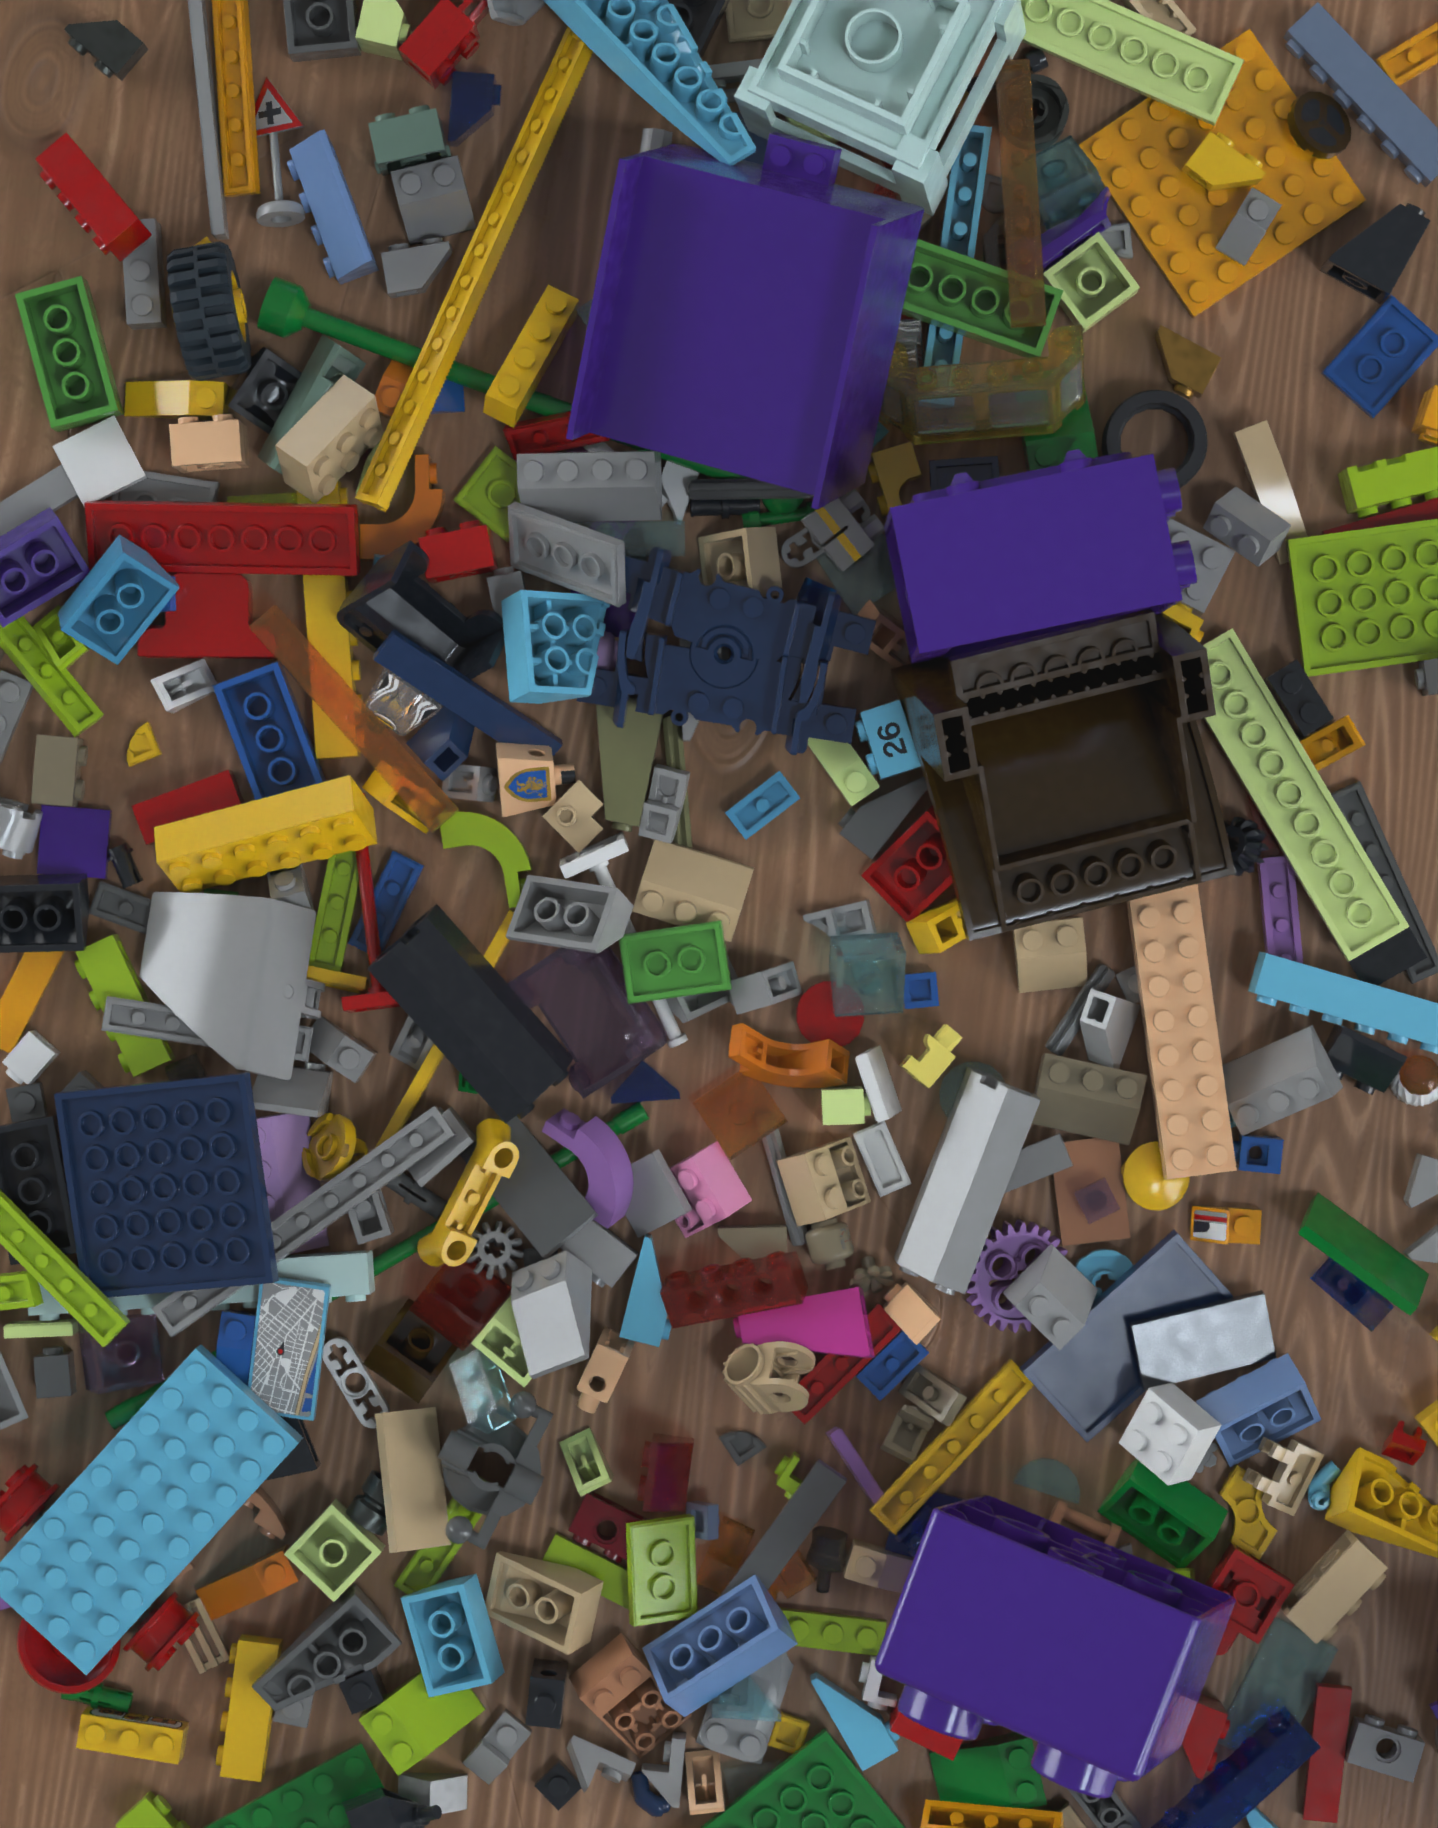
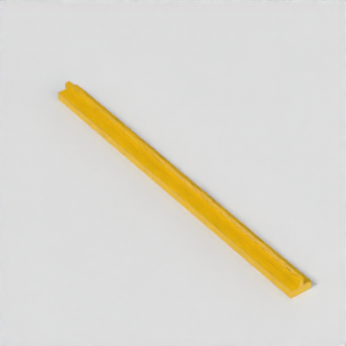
M568 26L355 496L357 500L374 506L380 511L386 512L390 506L391 498H393L402 474H404V470L408 466L407 463L415 450L414 447H416L425 423H427V419L431 415L430 412L438 399L437 396H439V392L443 388L450 368H452L460 345H462V341H464V337L468 333L467 330L475 317L474 314L478 310L485 290L489 286L488 283L496 270L495 267H497V263H499V259L503 255L504 248L510 239L509 236H511V232H513V228L517 224L518 217L524 208L523 205H525V201H527V197L531 193L532 186L538 177L537 174H539V170H541V166L545 162L544 159L552 146L551 143H553V139H555V135L559 131L558 128L566 115L565 112H567V108H569V104L573 100L572 97L578 88L579 81H581L586 66L592 57L593 51Z

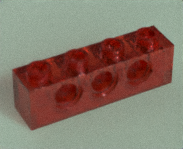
M776 1251L763 1258L751 1259L746 1257L732 1264L722 1266L710 1264L701 1270L691 1272L679 1270L673 1272L666 1277L660 1295L673 1329L803 1304L808 1284L797 1252L785 1253L783 1251ZM760 1278L768 1279L772 1283L763 1282ZM728 1284L735 1285L739 1289H732ZM696 1291H701L705 1293L706 1296L699 1295L698 1293H696Z

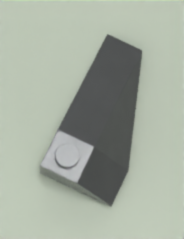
M354 1583L335 1602L329 1605L252 1684V1688L274 1711H277L313 1695L315 1691L334 1683L335 1685L341 1683L347 1677L358 1672L375 1668L397 1649L402 1642L378 1607Z

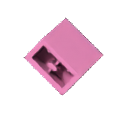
M718 1141L670 1167L671 1172L692 1207L691 1211L675 1219L685 1238L727 1218L752 1201Z

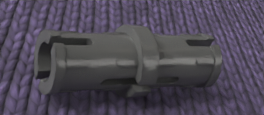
M404 1173L385 1185L404 1198L403 1202L408 1205L410 1203L414 1204L431 1215L435 1220L448 1202L426 1187H420L415 1180Z

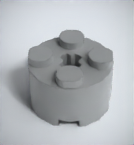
M0 797V849H3L2 855L22 860L23 855L33 852L43 815L41 810L35 809L32 814L27 812L28 804Z

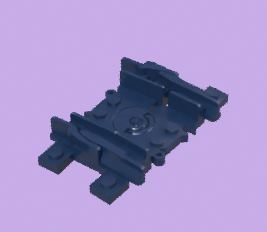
M658 546L651 549L648 562L625 556L626 593L631 594L628 609L635 612L636 615L630 629L623 628L620 630L615 671L596 668L591 695L577 698L576 701L614 707L613 723L618 728L625 727L629 695L638 694L635 712L654 716V714L663 715L668 710H674L671 714V721L677 726H682L688 721V712L696 720L731 725L736 732L740 731L742 721L750 719L756 724L755 735H759L763 731H771V734L787 735L785 748L791 755L804 753L807 749L809 737L851 744L857 708L823 703L828 664L831 660L834 646L868 655L877 620L839 611L842 597L840 594L830 591L822 624L813 623L817 606L793 598L785 603L780 602L784 597V591L779 586H771L766 593L767 598H764L758 589L724 581L720 573L716 575V580L712 585H704L700 581V568L691 573L669 567L672 558L671 551ZM772 591H778L779 597L773 598L771 596ZM649 618L666 626H672L674 635L690 641V647L666 644L668 635L646 632ZM644 639H646L645 665L647 676L628 673L627 658L642 662ZM721 647H728L731 650L729 659L723 660L718 656V650ZM783 655L782 662L777 661ZM805 664L798 689L793 698H789L798 681L801 665ZM817 675H818V680H817V684H816V687H815V689H814L813 695H812L810 701H808V699H809V697H810V695H811V692H812V690H813V688H814V685H815V682H816V678H817ZM676 714H683V720H678Z

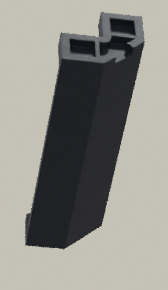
M437 904L413 922L404 935L380 953L367 968L505 1124L515 1116L519 1119L524 1118L535 1107L533 1102L551 1085H558L568 1076L569 1072L566 1069L574 1059L571 1054Z

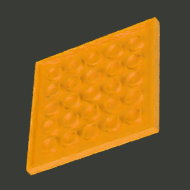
M1248 29L1220 48L1225 52L1244 59V63L1215 126L1148 97L1077 146V149L1103 187L1107 186L1109 188L1111 199L1126 221L1130 223V227L1192 318L1198 316L1366 201L1337 156L1330 159H1319L1312 156L1314 153L1308 148L1304 151L1298 146L1290 133L1287 122L1288 113L1291 112L1290 106L1297 97L1251 29ZM1211 131L1215 135L1222 133L1231 139L1235 144L1233 148L1243 156L1248 153L1259 160L1263 165L1261 169L1266 174L1259 184L1208 191L1184 173L1182 169ZM1253 187L1282 206L1246 265L1242 266L1216 250L1215 247Z

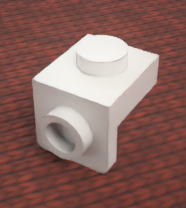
M870 1655L869 1663L862 1662L858 1682L864 1683L862 1700L868 1701L867 1706L878 1710H887L888 1706L896 1707L898 1701L896 1694L879 1691L882 1674L875 1668L877 1656Z

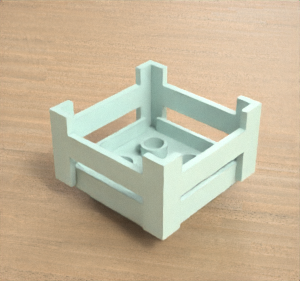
M792 0L758 69L749 66L734 98L748 131L768 140L770 133L779 132L841 148L840 167L900 194L903 202L921 206L924 208L925 213L933 216L949 186L946 177L1005 61H1012L1026 34L1021 0ZM996 32L997 40L943 147L938 152L936 148ZM774 111L893 165L892 170L777 118Z

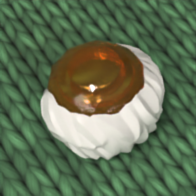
M1424 1055L1408 1057L1391 1082L1390 1087L1394 1095L1406 1105L1410 1104L1415 1107L1419 1105L1423 1107L1438 1100V1064Z

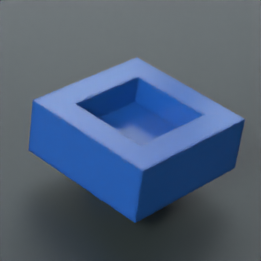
M936 971L901 975L904 1009L939 1006Z

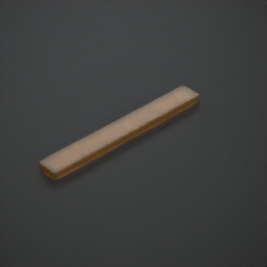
M1030 59L1006 60L995 80L1010 327L1046 326Z
M276 604L249 626L254 635L431 833L458 812L457 806Z

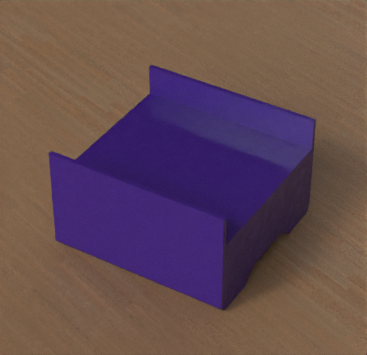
M779 132L769 134L763 165L746 160H741L735 165H727L718 161L703 149L682 144H671L620 158L566 439L574 440L592 433L814 495L811 506L814 509H820L865 483L924 208L915 204L835 184L841 148Z

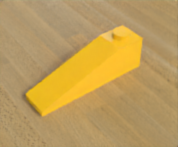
M1361 1447L1357 1448L1331 1487L1330 1505L1326 1509L1325 1520L1353 1533L1438 1558V1505H1432L1419 1493L1421 1489L1413 1482L1408 1483L1395 1472L1397 1467L1389 1460Z

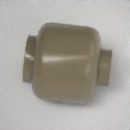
M837 1217L810 1224L811 1230L806 1233L805 1240L812 1263L816 1265L824 1264L826 1270L845 1266V1258L850 1257L854 1252L848 1225L844 1222H838Z

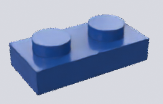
M901 1330L856 1374V1377L881 1401L929 1354V1351L920 1342L916 1345Z

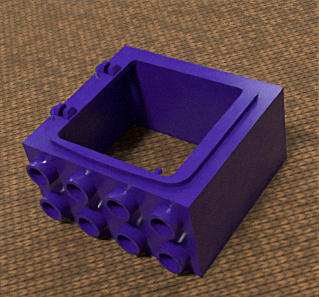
M1077 449L1068 451L1062 464L983 481H973L966 472L955 474L951 486L914 495L909 504L890 507L884 532L911 665L964 654L1149 608L1154 611L1155 615H1158L1182 601L1181 592L1185 588H1190L1191 584L1197 583V575L1189 540L1171 543L1167 522H1169L1170 517L1176 516V512L1182 511L1181 492L1174 467L1157 471L1154 454L1132 458L1131 452H1123L1087 458Z

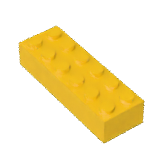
M351 775L154 827L157 864L180 892L199 893L204 889L219 885H230L235 881L249 877H261L275 870L295 868L302 863L317 859H329L336 854L347 851H359L366 846L377 844L374 808Z

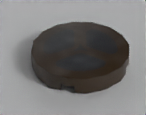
M1309 91L1292 103L1287 122L1290 133L1298 146L1304 151L1308 148L1314 153L1312 156L1319 159H1330L1346 149L1351 140L1349 118L1342 106L1331 96L1322 92Z

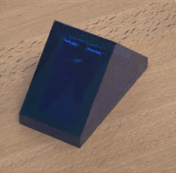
M643 1059L611 1096V1104L680 1099L681 1091Z

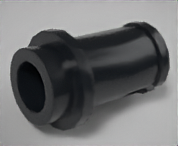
M127 843L108 850L110 857L107 858L108 862L112 860L123 889L144 881L131 855L133 848L129 849Z

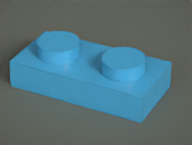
M778 771L726 811L725 814L745 840H747L798 801L800 796L783 774Z

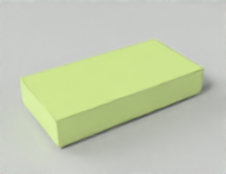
M76 1319L11 1321L3 1327L4 1339L73 1336L78 1333V1321Z

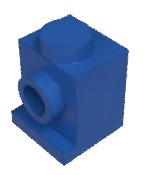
M1239 1133V1141H1233L1235 1161L1237 1162L1236 1168L1241 1171L1280 1174L1284 1140L1277 1136L1251 1134L1242 1136ZM1251 1147H1260L1261 1155L1258 1158H1251L1249 1156Z

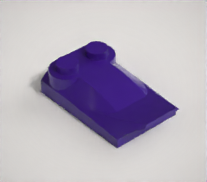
M1106 186L1079 217L1056 225L1037 238L1028 241L1026 237H1023L1009 248L1011 254L1007 260L1016 273L1037 281L1045 271L1099 232L1101 234L1112 226L1107 217V206L1111 196L1109 188Z

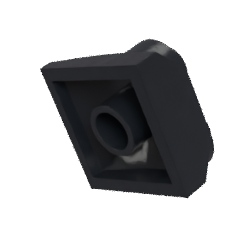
M262 347L252 356L251 367L245 373H241L230 388L225 405L267 434H270L302 373L267 348Z

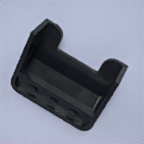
M410 540L375 563L343 601L337 613V620L343 628L374 653L394 629L471 680L494 667L505 644L503 618L493 610H479L468 617L457 610L452 603L444 599L427 582L418 577L426 572L430 561L423 549Z

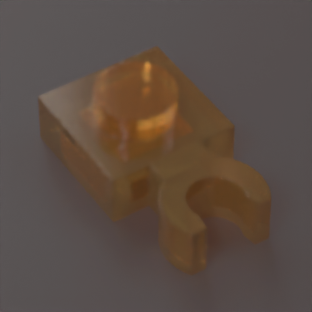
M800 1550L794 1553L770 1586V1595L774 1600L778 1598L781 1591L788 1599L818 1579Z

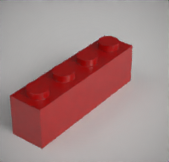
M67 132L35 158L43 169L39 173L40 177L51 190H54L56 187L61 190L57 195L58 199L70 212L74 208L79 212L74 218L87 233L93 230L97 234L92 240L105 255L112 252L121 262L152 236L150 231Z

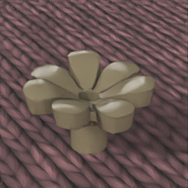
M871 1256L861 1259L862 1268L856 1269L854 1271V1278L850 1279V1288L860 1287L864 1292L871 1288L873 1293H878L884 1289L883 1285L892 1286L894 1284L891 1268L889 1266L878 1268L875 1265L874 1257Z

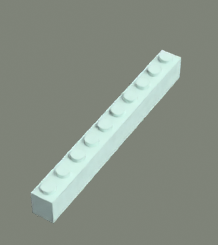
M372 1250L287 1255L277 1263L278 1277L331 1284L329 1303L332 1302V1297L345 1296L346 1302L365 1301L366 1295L375 1292ZM39 1283L44 1303L36 1307H29L28 1316L39 1315V1321L59 1320L60 1314L69 1313ZM260 1284L244 1286L212 1310L230 1309V1303L242 1302L243 1308H257ZM174 1292L109 1297L108 1299L125 1316L128 1315V1310L141 1309V1315L155 1314L152 1310L154 1306Z

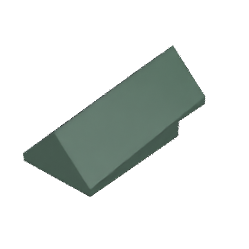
M322 334L257 457L269 467L282 474L275 445L343 375H346L355 382L367 363Z

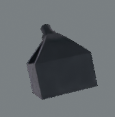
M382 1787L342 1802L351 1828H424L430 1821L439 1819L442 1815L441 1808L438 1805L427 1807Z

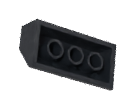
M87 873L0 876V953L84 951L86 949L90 909Z

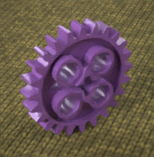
M1017 1220L1013 1228L1010 1223L1004 1221L1002 1232L993 1226L990 1229L992 1237L986 1239L966 1293L972 1295L966 1299V1302L971 1306H976L973 1311L974 1314L978 1317L984 1316L983 1321L990 1326L995 1323V1327L1000 1331H1004L1008 1325L1009 1330L1017 1333L1020 1324L1025 1330L1031 1331V1322L1008 1299L1004 1303L999 1304L998 1298L1013 1282L1011 1279L1017 1278L1020 1275L1017 1271L1023 1272L1050 1244L1064 1256L1068 1251L1062 1246L1057 1247L1061 1240L1054 1235L1050 1236L1051 1231L1045 1227L1039 1229V1226L1031 1221L1026 1227L1023 1221ZM1031 1249H1035L1034 1258L1025 1263L1026 1253ZM999 1257H1003L1002 1266L998 1270L993 1271L992 1265L994 1261ZM995 1279L998 1280V1281H996V1282H993V1283L989 1286V1282H990L991 1280H995Z

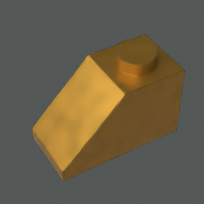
M1160 325L1154 336L1168 382L1174 385L1173 391L1187 399H1192L1193 396L1200 398L1222 357Z

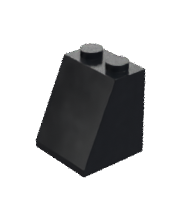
M1409 203L1406 206L1399 204L1334 252L1322 265L1320 271L1380 304L1392 292L1431 220L1424 217L1426 213L1419 207Z

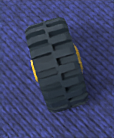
M219 241L174 249L167 256V278L177 337L190 377L201 381L245 373L251 367L252 362L247 311L236 265L229 246Z

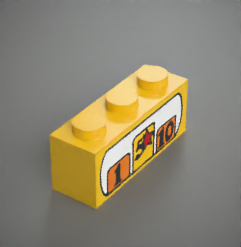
M87 1706L81 1714L76 1748L179 1764L185 1753L189 1722L125 1713L104 1708H98L97 1710Z

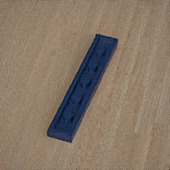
M394 629L373 655L374 661L500 743L549 746L552 748L553 756L563 745L562 739Z

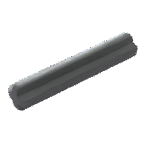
M1101 963L1097 965L1046 1042L1045 1047L1058 1056L1063 1055L1081 1028L1080 1018L1090 989L1105 992L1115 976V972Z

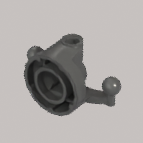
M517 1392L512 1396L509 1403L512 1414L517 1418L525 1419L530 1416L536 1418L528 1435L511 1422L497 1418L474 1420L457 1431L451 1430L438 1458L442 1460L444 1482L452 1497L467 1510L486 1515L479 1533L473 1530L471 1522L466 1517L456 1516L450 1519L446 1524L445 1532L451 1542L462 1544L468 1541L485 1549L501 1516L509 1515L523 1507L526 1503L531 1505L545 1478L541 1475L540 1454L537 1445L552 1419L553 1413L538 1406L535 1397L530 1392ZM478 1447L483 1448L485 1453H499L507 1464L509 1462L514 1464L503 1487L499 1486L498 1482H484L479 1478L476 1471L467 1469Z

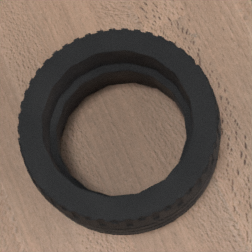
M1147 390L1128 397L1116 407L1106 422L1102 434V455L1122 453L1121 434L1126 423L1134 415L1145 410H1163L1173 414L1183 424L1188 436L1187 454L1183 463L1175 470L1179 487L1182 488L1198 473L1207 453V431L1201 415L1189 401L1169 391Z

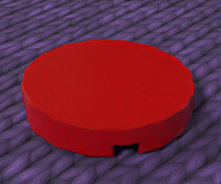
M822 981L811 986L801 996L796 1008V1021L801 1034L810 1043L830 1039L842 1047L850 1044L859 1035L864 1023V1006L859 995L850 986L838 981Z

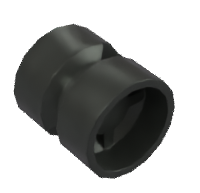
M371 1471L361 1487L364 1495H357L346 1510V1514L370 1532L383 1536L387 1530L382 1478L381 1473Z

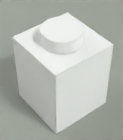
M36 1030L28 1031L2 1063L8 1067L5 1072L11 1079L20 1085L23 1082L29 1085L33 1084L61 1052Z

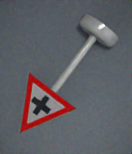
M266 77L255 103L257 137L269 135L275 201L261 205L256 212L257 222L262 226L288 227L304 221L305 211L300 203L283 199L278 133L305 126L269 78Z

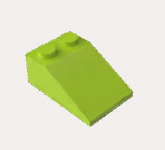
M419 1671L389 1692L384 1702L362 1711L358 1720L399 1776L428 1756L485 1711L486 1708L472 1688L428 1697L422 1672Z

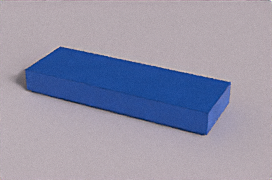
M392 851L374 888L381 953L384 951L424 868V865L396 851ZM362 913L348 944L367 953Z

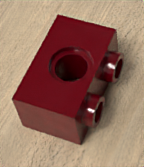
M591 1491L585 1494L568 1531L574 1533L572 1538L575 1541L588 1547L594 1543L604 1548V1555L617 1562H622L623 1558L627 1560L626 1523L650 1519ZM603 1520H610L616 1524L617 1532L612 1536H604L599 1532L598 1524Z

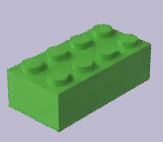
M79 276L16 293L17 305L51 428L56 432H62L99 422L113 415L115 417L124 415L88 281Z

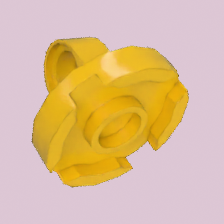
M325 1113L314 1122L307 1135L311 1136L312 1139L309 1149L303 1148L302 1161L307 1175L322 1182H329L369 1152L366 1143L356 1138V1129L349 1118L340 1114Z

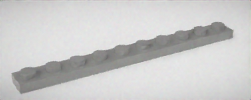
M433 1106L271 1222L276 1263L456 1135L437 1106ZM244 1286L177 1291L154 1306L152 1310L169 1335L174 1337Z

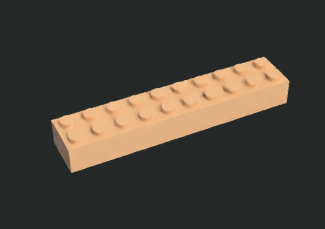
M1198 884L1126 901L1164 1180L1237 1171Z

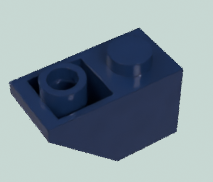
M443 707L406 744L432 772L444 781L468 758L475 726L448 708Z

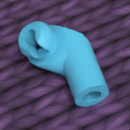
M1332 1460L1314 1475L1308 1487V1502L1314 1510L1322 1511L1330 1505V1484L1341 1473V1470Z

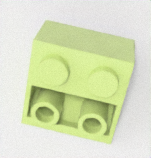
M510 1295L473 1339L471 1344L525 1388L532 1378L529 1376Z

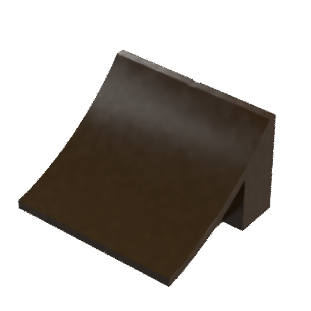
M1149 608L914 665L908 664L891 669L893 684L901 702L931 798L959 905L965 937L969 941L1235 874L1216 788L1196 722L1198 719L1216 715L1207 649L1166 614L1160 613L1155 615L1154 611Z

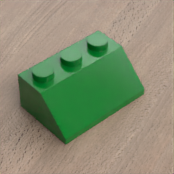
M1136 1458L1127 1467L1097 1512L1112 1523L1121 1526L1122 1530L1176 1568H1185L1216 1538L1228 1510L1188 1481L1169 1486L1166 1485Z

